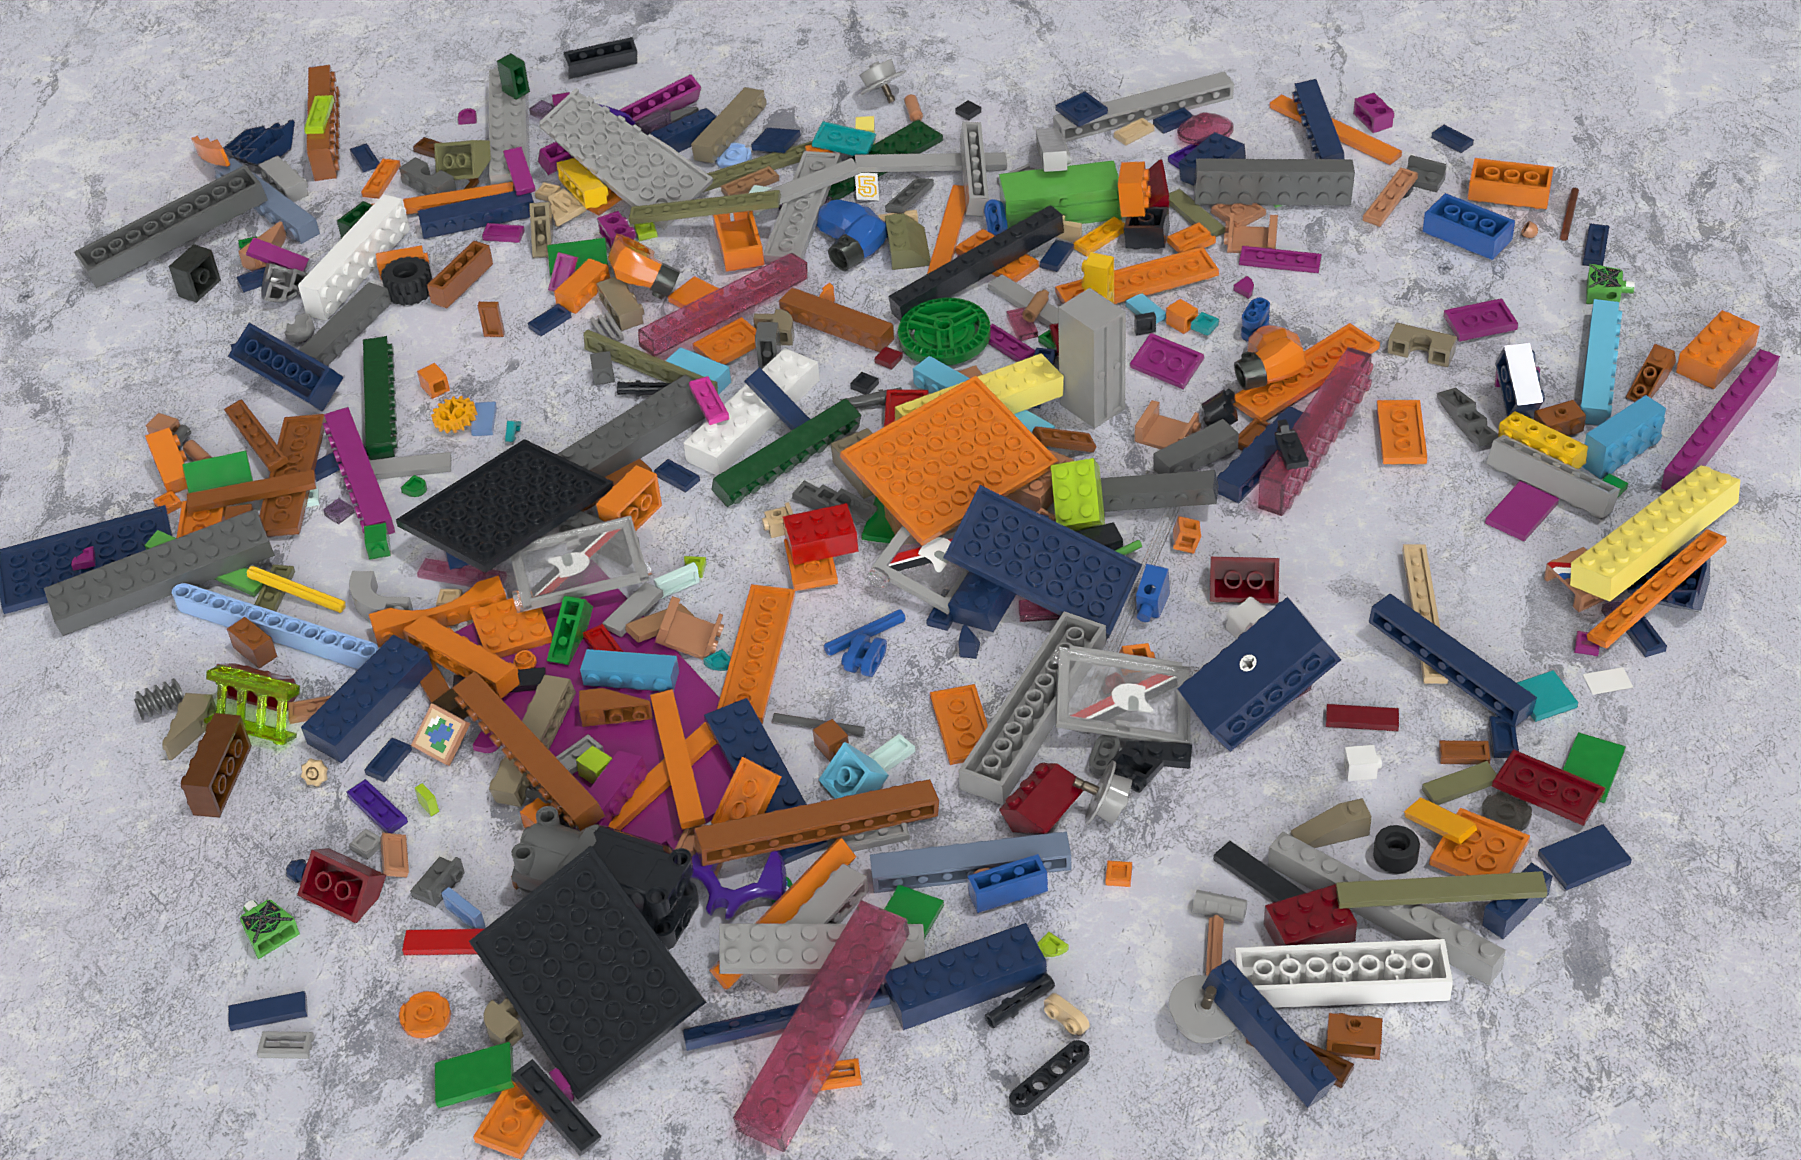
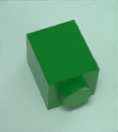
M386 523L364 526L365 546L369 560L391 556L390 536Z

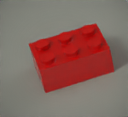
M847 503L782 516L784 535L794 565L859 552L857 531Z

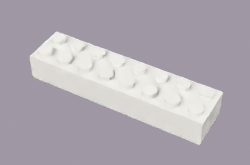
M383 194L298 284L306 314H310L313 318L327 321L374 268L377 267L376 253L391 251L409 232L410 225L403 199Z
M786 348L762 369L795 404L820 381L817 361ZM747 384L724 404L729 413V420L709 425L706 421L683 443L686 462L719 475L726 471L780 419Z
M1445 939L1235 948L1234 964L1273 1008L1450 1001L1453 980Z

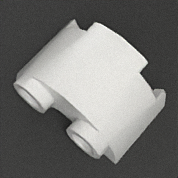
M1249 597L1237 608L1233 607L1227 612L1226 618L1228 621L1225 629L1238 638L1240 634L1246 632L1259 618L1265 616L1270 611L1253 597Z

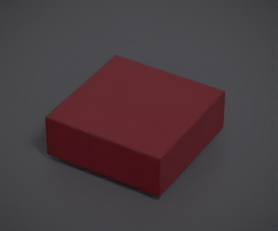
M885 346L874 358L875 364L892 370L902 360L903 353Z

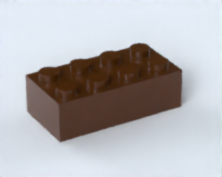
M214 713L211 721L207 723L206 732L202 740L198 743L194 758H191L187 773L181 779V789L184 791L187 804L195 816L220 818L252 747L241 715Z

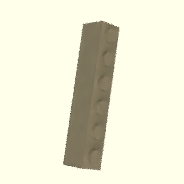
M744 87L692 142L691 147L694 160L714 163L766 107L767 100L764 90Z
M544 675L541 683L537 686L532 702L528 704L527 712L522 722L549 750L576 691L570 679ZM505 756L500 761L499 769L490 782L489 791L496 803L522 807L526 798V788H531L529 781L525 777L527 773L521 774L513 764L515 760L509 761Z

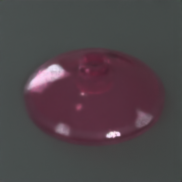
M1203 112L1184 121L1179 126L1177 135L1184 143L1200 145L1214 132L1229 137L1234 131V125L1225 116Z

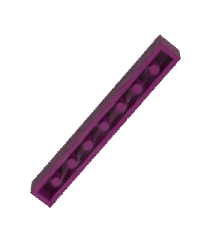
M349 407L324 414L326 422L323 423L326 435H331L328 437L331 449L336 448V450H333L336 462H341V464H338L341 475H346V478H343L346 489L352 490V492H349L352 504H357L354 507L357 518L363 519L359 521L363 533L364 526L386 523L389 534L396 533L391 515Z

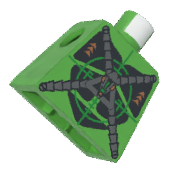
M1590 264L1587 277L1586 304H1593L1594 299L1620 302L1621 293H1634L1635 281H1623V271L1621 269Z
M251 900L243 907L245 913L241 915L240 921L258 959L300 934L295 919L272 900H266L259 905L256 901Z

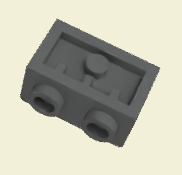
M1410 155L1406 169L1418 173V179L1414 182V187L1437 193L1445 181L1447 165Z
M439 856L410 890L412 897L436 908L443 900L442 892L448 887L452 889L462 879L465 871L461 858L455 857L451 862Z

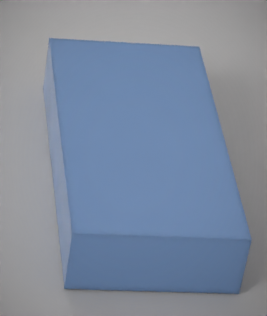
M496 402L475 403L478 415L475 416L476 420L472 421V436L493 435L497 411Z
M450 887L442 892L446 909L472 929L486 928L481 911Z

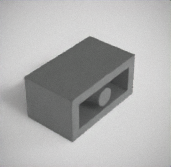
M758 322L755 343L758 367L761 369L781 352L778 322Z

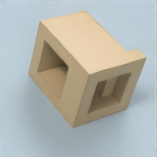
M789 502L785 503L784 507L764 512L765 518H762V525L764 531H769L771 538L784 535L782 516L794 514Z

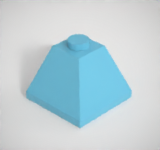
M844 742L819 778V781L836 799L879 790L889 775L874 759Z

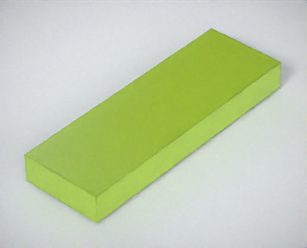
M332 95L315 96L304 127L305 134L324 133L334 104Z

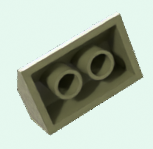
M488 140L434 143L436 173L442 170L453 176L454 180L479 178L491 160L490 141Z
M906 214L885 216L892 270L929 266L931 259L925 227Z

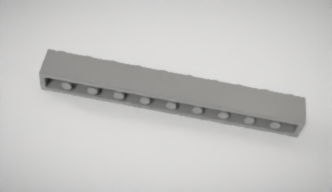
M1224 71L1104 102L1102 104L1108 108V114L1080 127L1074 125L1061 114L1053 115V128H1059L1060 133H1063V137L1068 142L1122 128L1140 118L1149 121L1182 107L1191 110L1233 99L1234 83Z
M1283 831L1269 846L1268 866L1313 891L1334 885L1336 882L1374 880ZM1421 904L1350 908L1352 912L1406 941L1445 939L1449 964L1489 986L1503 969L1505 949Z

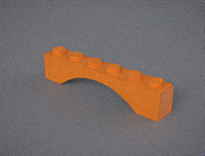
M498 575L476 582L462 596L438 607L423 610L387 608L368 615L378 647H381L392 635L405 640L406 637L403 630L422 615L437 620L444 627H449L472 620L470 610L507 600Z

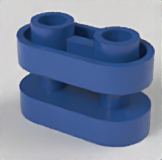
M1257 297L1251 300L1243 312V326L1241 327V337L1243 340L1248 342L1249 337L1257 329L1269 325L1270 302L1267 299Z
M858 633L856 637L852 638L848 652H845L842 656L841 664L844 666V670L856 673L860 667L862 675L873 677L885 656L887 649L886 639L875 637L873 642L870 643L869 635Z

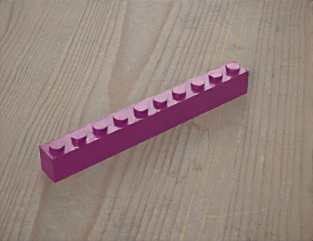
M690 74L619 110L629 115L635 123L657 115L679 110L699 100L702 87ZM555 141L540 149L538 163L550 175L557 171V162L573 159L574 157Z
M1759 349L1665 468L1661 489L1669 490L1699 466H1706L1776 376L1780 356Z

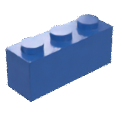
M1039 854L969 875L968 891L970 899L977 913L1047 892V871Z

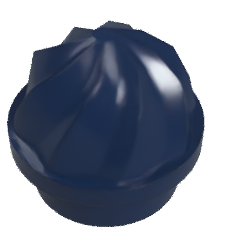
M304 859L291 860L286 867L287 877L295 883L302 881L307 865Z

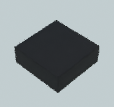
M969 100L955 108L956 114L967 120L982 112L981 106Z
M1154 312L1134 315V332L1136 336L1156 332V315Z
M861 372L850 383V389L862 394H870L879 384V378Z

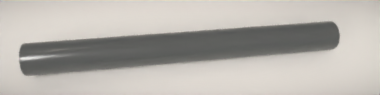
M774 713L772 719L776 723L816 728L827 722ZM837 723L846 734L864 736L865 727Z

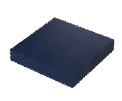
M1086 91L1055 105V110L1077 127L1108 114V108Z
M766 128L751 144V148L753 151L785 153L798 140L801 133L800 130Z

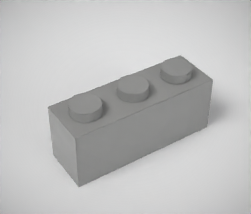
M279 156L258 165L262 179L291 201L296 202L309 196L306 179L304 177L301 178L297 171L292 169L287 161H283Z

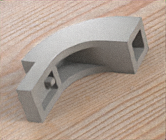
M352 571L349 580L350 592L355 608L363 618L370 621L368 614L387 608L413 610L410 597H386L376 594L378 584L374 571Z

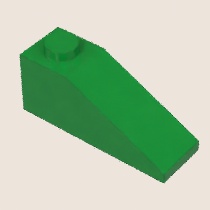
M569 596L563 597L547 657L548 662L570 665L583 639L582 633L588 628L593 606L585 599Z

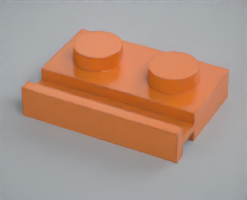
M1198 222L1167 236V243L1179 253L1213 245L1216 243V236H1212L1211 232Z

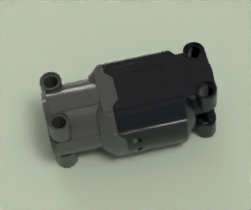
M545 806L537 811V823L525 828L521 835L520 843L515 845L511 851L514 862L512 881L516 882L520 888L522 899L585 849L592 846L668 950L676 945L699 906L697 886L690 880L694 869L689 850L679 848L671 851L667 845L599 824L578 831L561 825L558 811L552 806Z

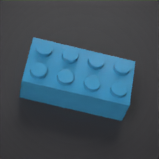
M1645 395L1588 432L1585 438V445L1588 446L1586 464L1582 467L1599 479H1602L1609 473H1614L1623 464L1629 463L1638 454L1644 453L1652 445H1656L1662 438L1661 432L1665 422L1666 407Z

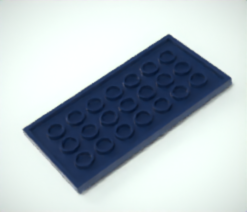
M979 485L943 557L1060 616L1063 612H1067L1106 625V639L1111 635L1143 565L982 485Z
M159 506L0 549V601L3 613L8 614L48 603L44 591L45 587L146 550L145 544L157 530L173 536L166 506ZM93 546L95 550V566L73 571L71 564L74 557L77 558L83 553L82 550Z

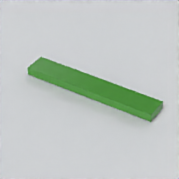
M157 530L145 544V548L147 550L176 538ZM245 567L214 579L256 597L264 585L248 578L246 573L248 569Z

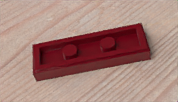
M1327 704L1326 727L1399 731V708Z

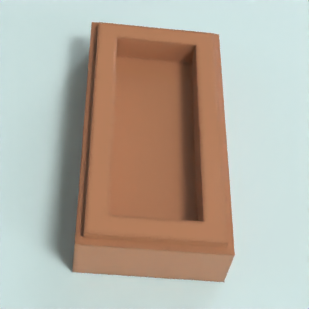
M382 833L380 837L382 873L386 874V876L407 878L409 866L406 835Z

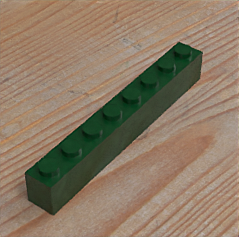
M387 336L363 339L365 437L370 460L395 457V448H398L397 437L394 436L398 434L397 425L394 422L397 421L396 410L393 409L396 408L394 396L396 389L394 382H392L395 381L394 369H392L395 368L394 348L392 343L389 344Z
M844 398L714 477L711 490L726 507L738 504L745 496L750 493H756L763 485L774 482L781 474L789 473L797 464L805 463L815 453L823 452L831 443L842 439L848 433H854L860 426L862 415Z

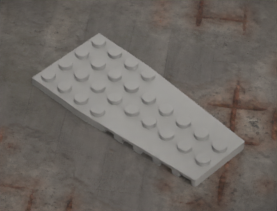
M577 88L539 122V127L632 207L694 200L713 183L711 176L673 148L651 134H644L641 132L640 127L635 124L633 126L625 122L624 117L620 115L617 117L612 114L608 107H601L596 104L592 97H585L579 93ZM674 220L657 221L654 223L665 230Z

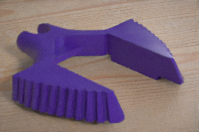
M779 850L770 853L757 883L754 882L735 890L722 887L714 874L719 863L702 866L696 852L692 856L694 869L692 878L702 881L708 891L707 913L712 916L715 909L723 907L727 909L725 920H729L734 917L740 906L757 898L777 901L786 892L787 888L785 861L780 855Z

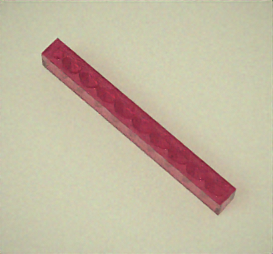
M790 253L638 329L639 347L655 357L808 279V263L794 253Z

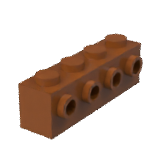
M475 240L472 241L427 284L431 303L448 308L493 265L490 245Z

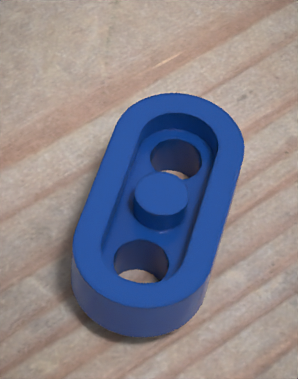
M989 200L984 207L987 230L996 236L1008 229L1006 214L1001 201Z

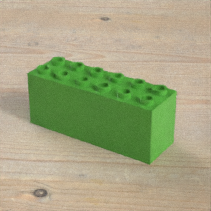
M1114 160L1070 165L1064 171L1044 172L1043 169L999 174L1000 201L1004 205L1008 228L1049 205H1052L1065 216V221L1087 224L1108 221L1113 217L1119 220L1122 219L1118 191L1119 176Z

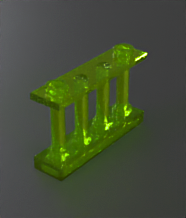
M218 665L206 671V680L214 681L218 685L216 713L226 714L227 685L233 686L238 690L236 715H241L248 735L273 741L276 745H285L287 742L297 738V733L286 730L287 701L300 694V685L223 665ZM247 690L258 695L256 722L245 720ZM267 696L275 697L278 701L276 728L265 725ZM214 714L204 718V723L210 722Z

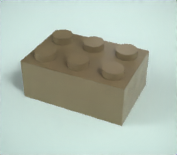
M869 428L831 443L833 463L863 499L874 494L840 458V452L873 434Z

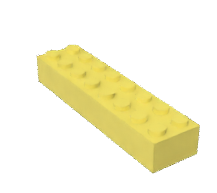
M1042 354L978 376L1013 414L1063 396L1064 376ZM961 383L896 406L895 421Z

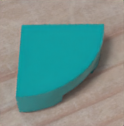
M507 420L506 442H514L516 440L515 434L516 431L521 429V421Z
M721 649L704 658L703 662L706 667L712 670L725 671L728 670L731 657Z

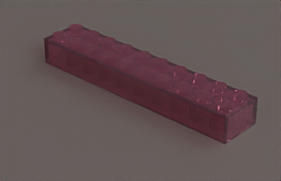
M1350 347L1346 349L1292 428L1297 432L1309 460L1308 467L1286 470L1280 453L1277 450L1260 475L1259 509L1283 516L1287 509H1291L1296 495L1299 496L1301 494L1304 483L1310 480L1314 468H1318L1322 456H1326L1331 442L1334 443L1336 441L1339 430L1344 429L1347 418L1352 417L1355 406L1362 402L1365 391L1368 392L1372 385L1370 375L1374 366L1371 363L1372 354Z
M861 900L736 1111L733 1120L738 1132L781 1152L786 1151L910 934L907 919Z

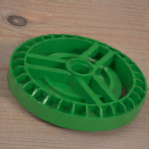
M939 298L921 303L908 311L898 326L900 347L908 357L919 363L929 356L947 366L963 363L982 352L991 337V325L987 313L975 303L958 298ZM973 323H975L979 328L976 334ZM913 330H915V331H914L915 341H914V340L911 338V336H910Z

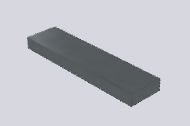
M914 179L885 205V211L903 214L934 186V179Z

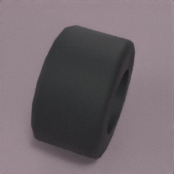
M1391 825L1381 829L1377 833L1374 842L1373 857L1375 863L1381 869L1394 874L1406 873L1412 870L1418 862L1419 838L1413 830L1405 826ZM1396 847L1402 849L1403 851H1394L1390 848Z

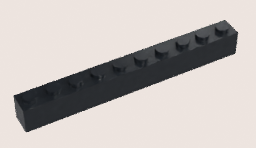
M1049 205L888 296L891 313L901 321L904 315L915 306L933 299L949 298L1064 233L1063 215L1052 205Z

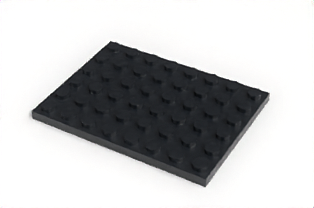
M523 439L396 519L397 527L487 573L603 497L612 489L614 483L593 471Z
M592 846L585 849L469 941L551 1062L567 1080L572 1092L580 1102L594 1093L707 1003Z

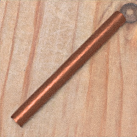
M1576 187L1571 189L1560 235L1562 241L1568 240L1579 194V189Z

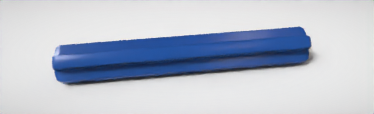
M901 609L887 614L823 645L824 651L828 656L834 655L849 648L852 638L856 637L858 633L866 634L870 637L875 636L906 620L905 614Z

